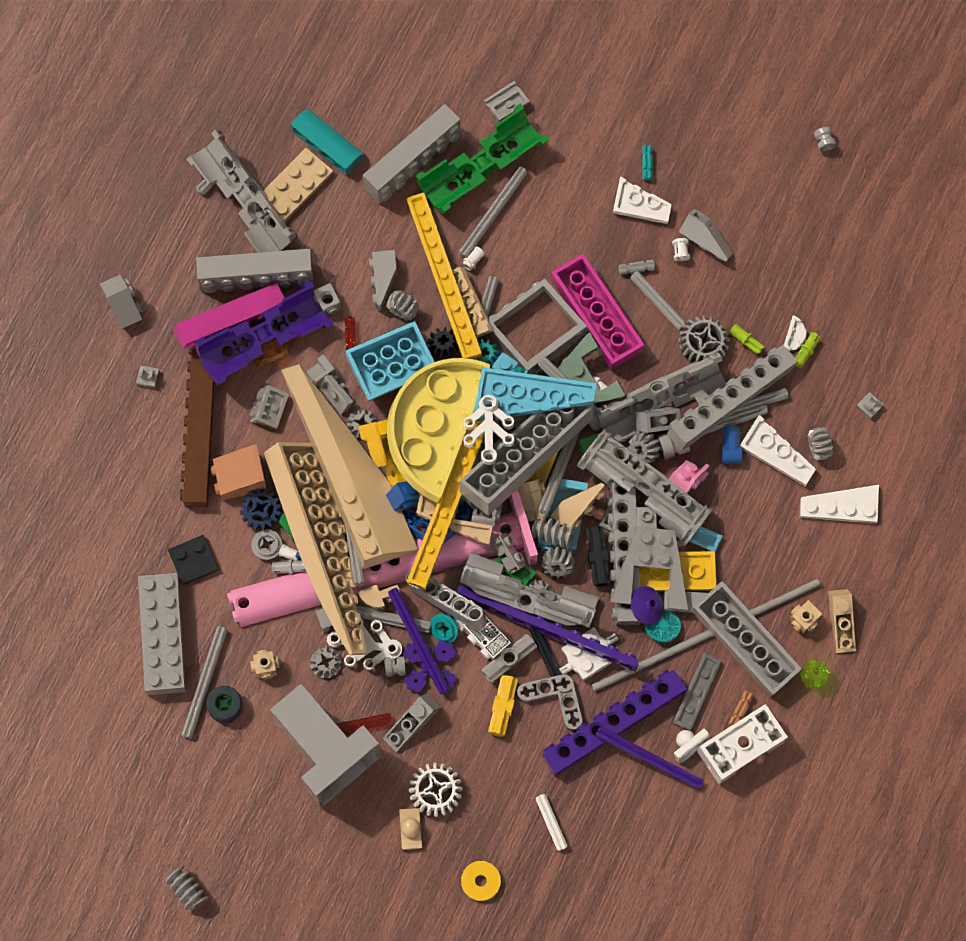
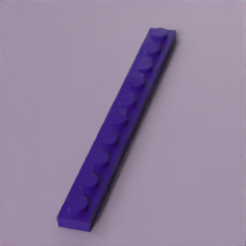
M459 585L456 593L470 601L472 600L484 610L628 670L636 672L639 666V660L631 653H621L614 646H604L595 638H585L578 631H568L561 624L547 622L544 617L538 615L534 617L529 612L515 609L510 605L481 596L469 586L462 587Z

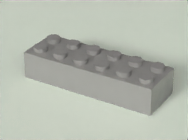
M444 104L363 174L364 190L378 204L382 201L386 202L396 189L400 190L406 184L405 181L410 177H415L419 173L420 168L424 165H429L435 155L443 153L450 142L453 143L460 137V118Z
M310 249L196 258L198 283L201 292L214 293L219 290L232 292L234 289L252 290L257 287L263 289L275 283L283 288L295 284L303 286V284L309 281L313 283Z
M177 573L138 576L145 692L147 696L187 692L179 576Z
M722 581L691 609L695 616L769 697L774 695L802 669Z

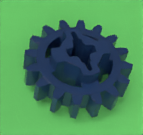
M257 489L256 494L250 491L249 498L243 497L246 503H240L241 508H243L240 510V515H245L242 518L243 522L248 521L247 526L249 528L254 525L255 531L259 527L265 530V526L271 529V523L277 524L278 520L276 517H281V512L278 511L282 509V506L278 504L280 502L279 498L273 499L274 493L272 492L268 495L267 489L263 493H260V490ZM253 503L252 509L248 512L250 504ZM261 507L264 509V512L261 513L258 511V508ZM274 508L273 514L269 517V512Z

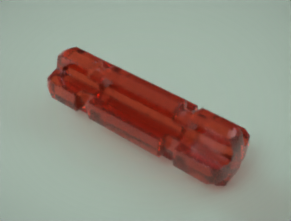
M345 317L346 350L356 347L354 317Z

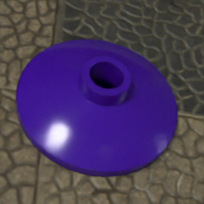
M643 586L636 589L631 597V610L639 622L652 625L662 618L664 604L660 594L655 589Z

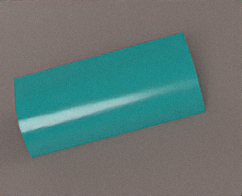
M311 109L303 111L290 124L291 131L345 176L366 156V154Z

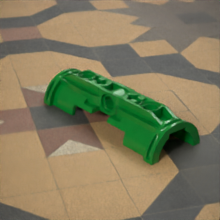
M521 103L514 107L512 114L495 125V132L479 142L484 150L470 159L465 153L450 163L445 159L428 172L424 173L421 171L416 175L421 190L437 211L442 214L446 213V211L451 209L450 205L485 181L484 177L496 170L497 167L502 169L534 146H542L549 141L546 134L544 136L538 134L529 123ZM509 142H515L517 144V148L514 150H510L507 147V144ZM494 153L497 155L502 153L501 158H494ZM464 174H471V179H464ZM450 183H456L458 188L455 191H450L447 186Z

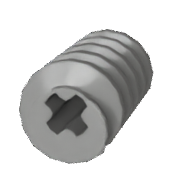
M542 516L540 520H535L531 534L533 538L538 537L541 541L545 539L546 543L552 542L553 545L559 544L561 548L567 547L569 549L574 538V526L572 525L568 530L567 523L560 527V521L553 525L552 518L546 522V516Z
M182 866L172 872L165 882L167 884L172 883L170 889L172 891L177 890L175 892L176 897L182 896L179 901L181 904L186 903L184 906L185 910H193L203 904L208 897H200L204 891H196L199 884H191L194 877L187 878L189 870L182 872L184 868Z

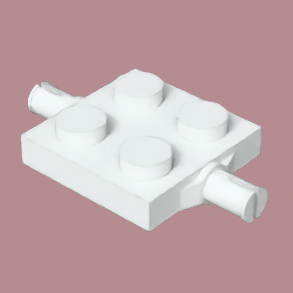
M594 627L582 635L588 639L595 638L604 646L618 641L615 633L604 639ZM567 644L562 647V652L567 657L568 664L559 668L562 675L573 670L585 681L612 662Z

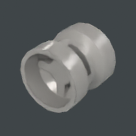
M822 127L814 132L815 139L819 142L817 144L819 151H828L837 146L835 139L832 138L833 131L831 127Z
M404 656L397 659L385 658L386 677H392L396 674L406 676Z

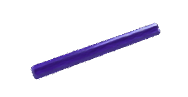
M398 588L388 591V594L437 690L441 695L448 692L449 687Z
M603 727L598 729L596 736L696 789H700L703 780Z

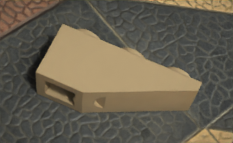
M600 483L563 500L551 514V517L556 521H560L562 526L564 523H567L568 530L573 525L575 531L582 522L580 520L584 514L588 515L594 508L592 505L596 499L600 500L604 496L606 486Z
M848 589L828 591L836 653L856 651L852 594Z

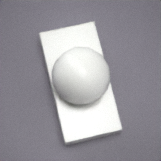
M702 729L696 735L689 730L680 731L676 737V743L680 748L674 752L675 760L682 764L698 751L699 746L710 740L709 733L705 729Z

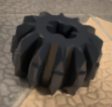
M444 327L443 331L436 328V333H430L431 339H428L427 342L430 345L429 351H434V357L440 354L441 359H444V355L451 358V353H457L456 348L458 344L452 329L447 332V327Z

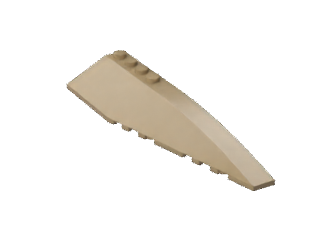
M295 365L281 370L363 569L418 551L402 511H394L386 496L392 489L387 478L302 367Z
M277 442L265 451L264 455L304 567L331 624L349 655L366 654L364 634L359 626L361 615L357 613L356 607L358 596L354 595L356 584L353 581L350 557H348L349 547L345 538L346 528L343 525L339 509L312 444Z

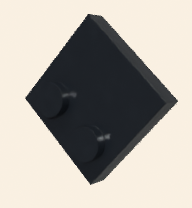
M204 535L168 549L182 585L219 571Z

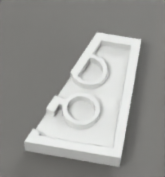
M620 177L613 213L668 224L672 204L654 194L643 191L641 187L632 185L626 179Z

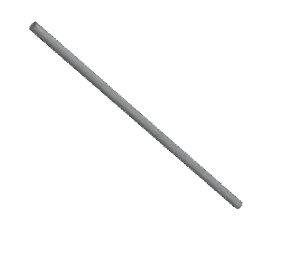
M815 579L750 610V612L755 617L821 586L820 581ZM707 630L639 662L636 672L714 635ZM624 669L592 684V688L596 692L636 672Z

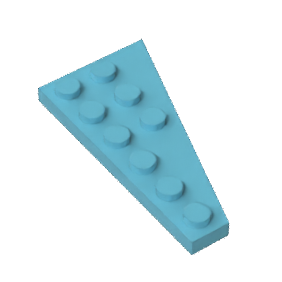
M482 367L474 412L479 408V401L485 395L495 397L498 401V408L511 417L594 404L597 383ZM486 404L485 406H486V407H491L492 405H491V404ZM485 414L482 417H480L476 422L484 421ZM493 414V420L499 419Z

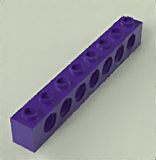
M675 670L662 672L658 676V680L645 683L642 686L643 689L638 693L635 691L631 692L625 697L627 700L621 704L619 701L609 707L610 711L603 714L601 712L593 717L594 721L590 724L583 723L576 728V733L572 735L568 733L560 739L561 742L555 746L551 744L543 750L545 753L542 754V758L554 777L608 743L594 736L591 732L593 728L603 727L617 735H621L684 694L687 688ZM665 686L668 692L660 694L657 691V687ZM648 696L651 699V703L648 705L643 704L641 697ZM626 707H632L634 708L635 713L633 715H627L624 709ZM615 717L619 723L616 726H612L608 723V719ZM582 738L585 740L586 745L578 747L575 744V740ZM561 749H567L570 755L563 758L558 752Z

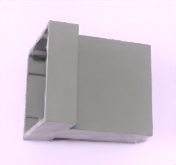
M302 684L270 709L276 726L312 767L301 779L305 791L320 808L381 758L379 743L364 725L347 738Z

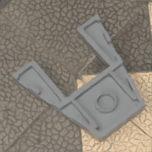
M635 527L610 603L631 604L634 566L670 570L667 609L688 610L675 531Z

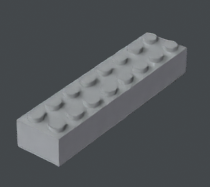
M584 405L533 413L511 433L514 436L513 446L506 447L502 442L494 449L497 453V460L494 464L486 465L481 461L459 481L460 493L489 516L593 420L594 406ZM507 438L505 441L511 442L512 439ZM491 456L486 457V460L493 459Z

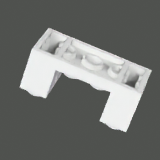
M765 704L699 746L697 753L717 783L721 784L765 752H771L785 743L788 737ZM741 737H745L749 741V745L745 748L740 747L738 744V739Z

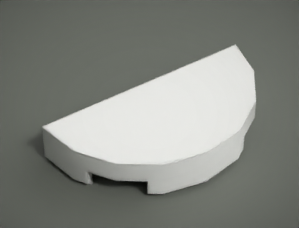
M794 315L784 343L789 352L800 348L806 339L807 330L801 320Z

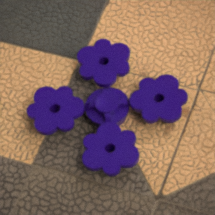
M440 640L437 646L433 648L435 653L434 660L438 668L437 661L443 660L447 663L450 658L455 656L452 643ZM408 643L406 645L407 650L404 651V657L410 659L411 663L416 661L422 662L423 660L414 643ZM424 662L421 664L422 671L416 672L412 670L410 674L404 677L408 690L413 689L414 692L418 693L422 691V686L427 684L426 680H424L425 674H430ZM447 669L443 672L440 671L444 679H446L449 689H452L456 676L450 674V671Z

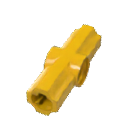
M502 675L498 693L495 695L492 707L493 714L488 733L499 737H505L509 716L511 717L514 706V695L518 679L512 676Z

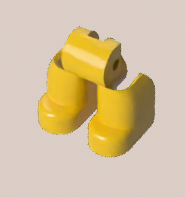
M388 419L358 426L361 439L367 441L373 462L377 467L385 466L390 484L394 487L396 483L406 481L399 472L390 453L387 439Z

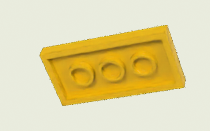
M715 551L679 552L685 591L713 590L716 587ZM639 567L640 587L649 586L657 592H664L669 589L670 570Z

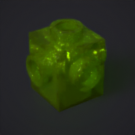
M811 659L806 661V664L803 665L800 671L801 681L805 682L806 688L812 687L815 689L824 686L830 676L828 666L824 665L823 660ZM817 670L818 675L813 674L812 671Z

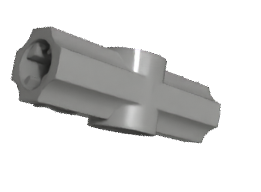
M526 634L511 647L503 650L497 658L481 669V672L492 684L508 670L515 668L518 662L537 648V645ZM512 655L515 660L508 663L504 660V657Z

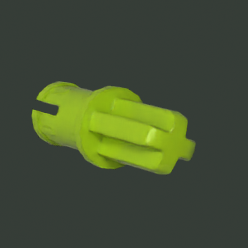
M737 323L729 331L731 335L741 342L742 346H747L755 354L758 355L763 351L764 346Z
M811 332L804 345L800 346V351L795 357L798 361L795 366L803 367L809 356L814 354L813 350L821 340L820 336L817 337L818 334Z

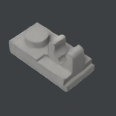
M327 374L318 387L340 415L348 411L353 401L343 389L344 383L340 385L337 383L339 377Z

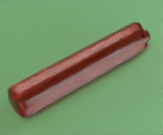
M390 713L337 723L336 725L345 734L355 732L363 725L366 729L389 725L392 723Z

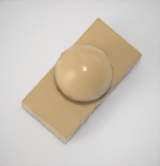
M419 808L399 810L402 850L422 849Z

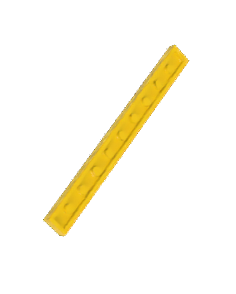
M423 192L408 197L406 199L462 358L475 359L481 357L480 347L426 196Z
M483 421L475 422V427L472 430L466 429L464 437L472 433ZM485 432L475 440V445L471 448L466 447L464 440H462L441 499L435 507L407 579L408 584L426 590L462 497L459 481L472 470L483 443ZM472 439L466 440L467 443H471L473 441Z

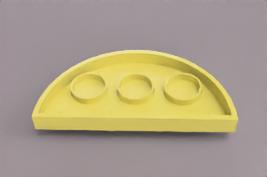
M452 358L429 364L417 371L405 382L392 403L387 422V439L393 461L404 479L415 490L436 503L441 499L466 432L463 421L466 417H470L474 411L482 367L490 368V364L465 358Z

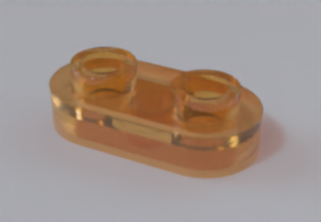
M276 340L261 345L260 348L264 359L259 360L257 357L252 361L260 367L280 361L287 357L288 346L286 343L279 345ZM281 349L282 352L278 354L276 353V350Z

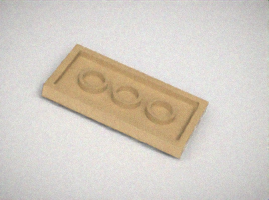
M305 148L263 192L283 221L286 222L333 174V170L310 150Z

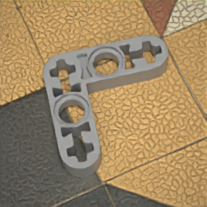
M566 674L524 683L518 687L517 696L523 702L558 696L565 727L570 731H576V728L582 725V716L573 680L570 676ZM562 679L570 683L566 689L563 686L556 687L557 691L554 692L552 681H556L555 685L560 684ZM543 683L549 684L551 687L550 692L542 693L539 689L540 685ZM536 685L537 696H535V692L529 693V697L521 695L524 688L531 691L534 690L533 686ZM572 698L574 706L571 708L565 707L563 704L564 699ZM577 710V712H573L574 719L579 720L576 726L568 724L571 717L570 713L566 715L565 712Z

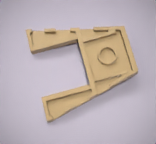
M420 494L416 514L430 521L437 503ZM456 510L449 529L489 546L493 526L455 519Z

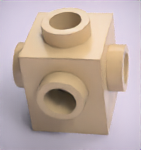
M808 600L802 607L797 605L791 611V625L796 631H801L803 634L807 630L811 632L818 625L816 621L821 617L822 613Z
M260 650L257 654L253 655L254 661H250L252 673L256 672L258 679H270L277 675L276 668H280L278 656L274 657L273 652L268 650ZM268 661L267 665H261V662Z

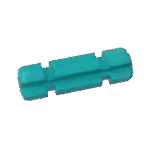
M643 145L642 179L644 181H651L653 178V147L651 145Z

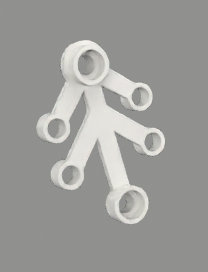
M485 395L479 401V408L470 417L464 419V428L467 430L474 429L475 422L484 414L485 420L472 433L466 435L463 440L464 445L471 448L475 445V440L485 432V449L481 453V460L486 465H492L497 460V453L493 449V432L503 440L504 446L511 447L514 444V436L508 434L493 421V414L502 421L505 429L513 428L514 419L498 408V401L495 397ZM486 404H491L492 406H491V407H486L485 405H486ZM470 421V422H472L473 424H472V425H467L466 423ZM506 421L512 422L509 425L505 424ZM507 438L512 439L511 442H506L505 440ZM467 439L473 440L471 443L466 442ZM491 456L493 459L486 460V457Z
M361 619L360 629L363 630L366 654L347 655L344 658V663L347 667L351 668L355 666L357 661L372 651H381L374 658L364 660V668L367 671H372L385 658H398L402 653V646L397 640H390L382 629V623L378 620L371 623V630L378 634L383 643L375 642L364 627L363 620ZM379 624L380 628L378 630H375L373 628V625ZM336 631L328 634L327 643L331 648H338L343 645ZM333 636L338 637V640L336 642L331 641V638ZM390 646L396 647L394 652H390L388 649ZM348 658L354 660L352 664H348L346 661ZM368 661L373 663V666L370 668L366 666Z

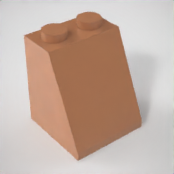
M257 444L213 459L214 465L211 466L212 476L217 477L218 483L214 484L216 495H220L221 500L250 495V491L255 494L257 489L260 492H264L266 489Z

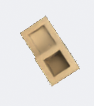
M377 585L358 591L365 607L384 611V602L392 603L388 591L393 588H398L399 590V587L395 585L379 591Z

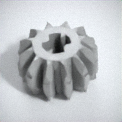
M400 290L394 291L390 295L386 305L390 312L405 321L412 320L416 316L420 306L416 299Z
M825 427L809 430L807 436L812 457L816 460H824L831 457L833 446L828 430Z
M641 432L631 438L628 449L644 462L652 463L660 455L659 450L661 447L657 445L659 440L654 439V434L649 435V433Z
M558 546L555 549L550 547L542 557L541 564L542 568H544V573H550L551 577L557 576L558 579L560 576L566 578L573 571L575 557L572 556V552H566V547L564 549H560Z

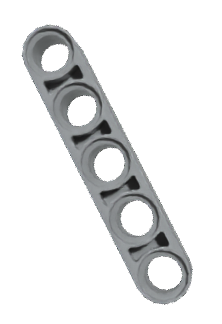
M409 571V572L407 573V575H406V581H407V579H408L409 574H410L411 571ZM430 577L426 590L408 584L413 593L471 628L480 630L486 626L487 618L480 606Z

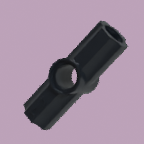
M603 527L586 529L589 548L587 553L589 566H591L593 586L603 587L610 585L608 549L605 547Z

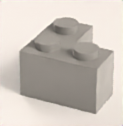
M118 275L100 283L121 329L142 320L139 314L142 312V309L138 302L134 303L132 297L135 294L127 279L123 280L121 275Z

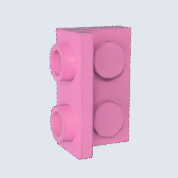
M686 460L671 474L668 480L685 493H688L692 488L695 490L709 474L706 471L710 465L706 464L700 470L695 464Z

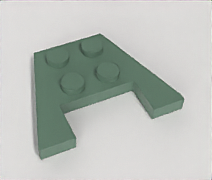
M590 332L558 367L569 380L596 383L583 360L584 357L599 349L597 342ZM618 381L603 390H600L597 384L594 404L625 398L627 395Z

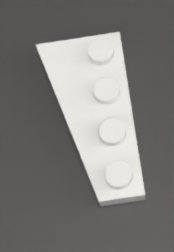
M759 415L740 447L762 462L801 485L806 486L816 469L799 452H796L786 440L781 438L776 433L777 431L772 426H769Z
M879 485L801 497L800 518L876 524L878 519Z

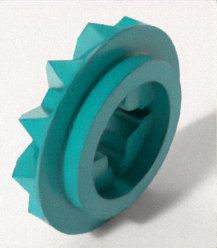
M440 613L435 615L430 622L432 635L438 641L453 642L459 635V626H456L455 623L456 619H452L450 614ZM442 625H445L446 627H448V628H450V629H448V630L446 631V629H445V628H442L441 626H442Z

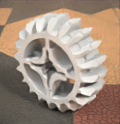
M433 763L434 769H430L429 764H426L427 771L424 772L422 768H419L421 775L413 774L417 781H410V785L415 786L414 788H409L410 793H415L410 796V799H417L414 807L422 805L419 809L421 813L426 808L428 809L427 816H430L431 811H434V816L438 817V811L440 810L444 816L446 815L445 808L452 812L451 804L458 806V802L454 799H461L462 797L456 793L462 791V787L456 786L461 783V780H454L458 776L456 772L450 775L451 767L444 771L445 764H441L440 769H437V763ZM434 775H441L448 779L449 782L440 783L435 779ZM428 777L430 785L424 791L419 792L422 781ZM433 782L434 785L437 786V788H441L439 789L438 793L439 798L437 797V794L431 792L433 790ZM452 788L450 798L443 803V792ZM432 797L438 805L428 804L422 798Z

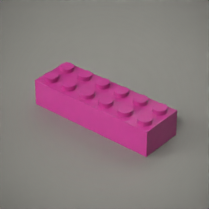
M584 254L551 272L552 283L564 301L587 325V332L593 335L599 346L597 351L611 371L643 352V342Z

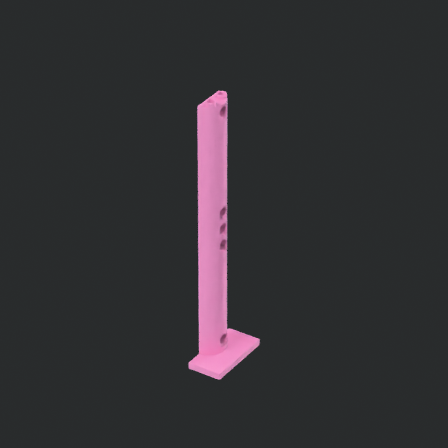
M518 489L509 496L513 512L500 515V519H496L489 546L456 533L442 546L432 574L465 565L470 552L477 553L485 558L497 556L498 554L492 545L494 544L492 540L502 534V528H509L511 530L508 535L513 539L516 550L524 548L529 566L537 564L538 553ZM417 538L414 541L419 551L422 540ZM418 551L395 558L399 560V564L396 566H391L389 561L378 564L381 566L378 571H372L370 567L363 569L365 584L363 586H356L354 588V595H358V591L377 585L379 589L406 581V575L411 571ZM296 572L293 575L288 574L234 589L227 593L230 605L234 604L236 610L232 611L235 623L239 622L240 627L322 605L307 572ZM242 601L249 602V606L246 608H240L239 604Z

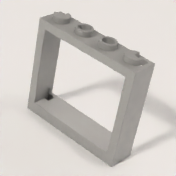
M545 279L534 283L530 290L519 294L515 301L511 304H506L499 313L493 314L488 318L493 329L489 334L509 357L518 362L519 367L524 368L531 374H535L541 369L538 363L543 357H547L552 361L588 334L587 325ZM543 292H546L573 322L575 327L527 362L500 332L497 326Z

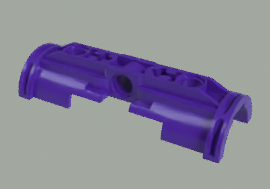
M312 281L303 284L302 290L284 298L281 303L264 311L265 321L250 328L247 321L231 329L227 328L206 340L203 336L195 341L199 359L210 378L216 384L220 385L227 381L226 376L248 365L247 362L262 355L263 352L260 345L275 338L277 343L281 345L298 335L302 337L321 326L328 328L333 325L331 318L326 317L321 312L314 299V285ZM289 312H293L297 316V320L294 323L289 322L287 319ZM283 320L285 323L280 325L278 330L272 328L274 322L278 323ZM240 338L248 342L245 344L246 348L245 346L236 348L234 345L241 342ZM224 346H229L232 349L231 356L226 357L223 355L222 349Z

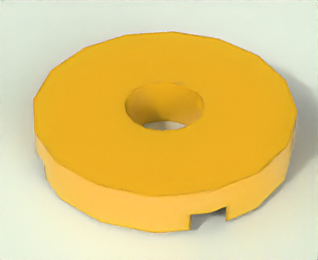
M476 861L469 864L461 876V886L464 893L475 901H486L493 898L498 893L501 885L498 870L486 861ZM478 876H484L487 883L485 886L479 887L476 885L475 879Z

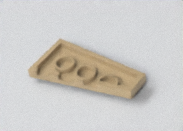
M462 267L453 269L452 272L476 339L492 332L493 329L465 269Z

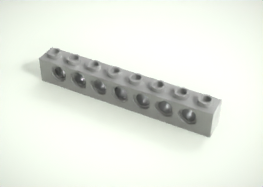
M782 345L778 349L776 347L771 349L767 353V357L764 359L760 357L754 362L753 367L750 369L748 367L745 368L738 378H731L723 389L718 388L712 393V397L701 400L697 408L694 410L690 408L686 411L682 419L679 420L677 418L671 422L667 435L681 451L686 449L792 371L798 361L787 348ZM728 394H732L735 398L729 397ZM714 404L719 405L721 408H716ZM700 415H705L707 419H703ZM686 425H690L693 429H688Z
M610 479L606 486L610 488V495H607V506H611V513H608V525L612 527V532H609V544H612L609 560L610 563H613V570H610V580L614 581V589H611L612 598L617 579H619L622 570L619 563L625 561L628 552L620 550L618 544L623 543L629 547L634 529L637 527L635 486L629 492L625 490V494L620 495L617 493L616 488L623 487ZM623 506L626 509V513L618 512L617 507ZM618 525H624L627 531H619ZM634 566L632 594L636 589L640 588L638 566ZM615 603V608H612V619L615 620V625L640 624L632 613L631 604L629 608H624L621 604Z

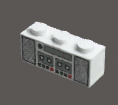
M488 618L486 626L480 630H475L456 619L455 623L456 626H459V630L461 632L464 630L468 634L467 639L474 646L477 644L481 648L480 653L487 660L490 658L493 661L503 650L511 646V642Z

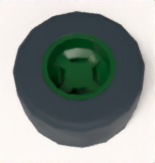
M222 685L214 688L209 693L206 706L214 720L220 723H229L239 717L242 712L243 703L236 689Z

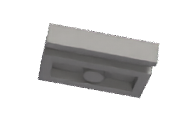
M515 81L484 100V104L488 106L498 122L512 114L514 107L520 103L523 107L530 104V101L516 85Z

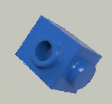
M407 481L396 483L386 494L394 511L411 508L420 497L418 491Z

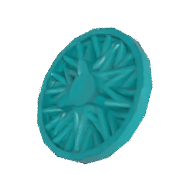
M664 611L662 618L657 623L652 625L645 624L644 627L651 639L664 643L670 642L678 636L681 623L675 613Z

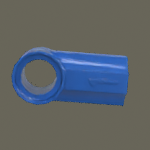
M734 425L723 427L721 463L741 464L740 427Z

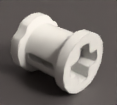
M679 238L672 241L675 249L674 261H687L690 259L687 247L689 244L688 239Z

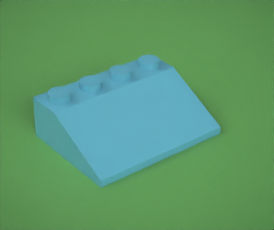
M415 321L345 351L346 359L368 401L401 388L413 374L423 367L434 363Z

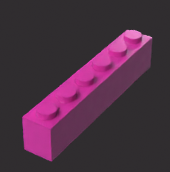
M275 283L179 322L174 326L173 331L182 350L186 348L193 349L196 348L195 341L203 336L206 340L227 328L231 329L245 321L249 325L251 321L256 320V322L265 319L263 312L281 303L284 296L278 284Z

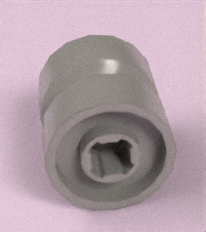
M667 433L656 437L659 440L657 444L661 447L659 451L664 460L674 457L675 453L681 455L690 452V446L681 451Z

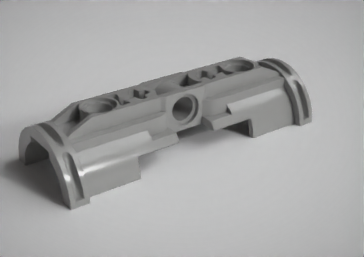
M219 129L214 130L211 134L215 139L207 147L190 155L186 160L191 166L195 165L208 184L216 182L227 199L232 195L236 197L243 207L238 214L250 229L244 235L257 253L283 251L293 242L296 234L292 232L291 227L286 226L255 179L251 177L241 161L227 145L222 132ZM228 159L233 162L232 168H229L227 165ZM271 217L276 223L275 227H272L270 224Z
M715 352L702 361L694 362L627 394L625 398H618L607 406L603 405L601 408H597L596 414L602 426V431L606 429L607 433H612L611 437L621 443L632 438L635 434L641 433V431H637L635 412L658 409L670 402H673L676 408L693 399L697 403L704 398L709 399L716 389H723L726 386L718 363L723 361L721 355Z
M604 429L587 449L577 466L582 470L586 468L606 484L610 479L614 480L628 492L635 486L649 497L644 504L662 517L658 523L667 530H674L676 537L679 538L678 542L685 547L713 509H708L707 505L703 507L668 480L666 476L611 437L612 433H607V430ZM615 452L623 453L624 459H618L615 456ZM677 499H684L686 506H680L677 503Z
M470 552L461 575L460 583L469 585L477 594L567 626L581 624L588 628L590 627L599 596L587 594L564 586L562 595L543 588L537 590L521 584L522 581L501 574L504 564ZM527 595L531 598V601L525 602L521 597Z

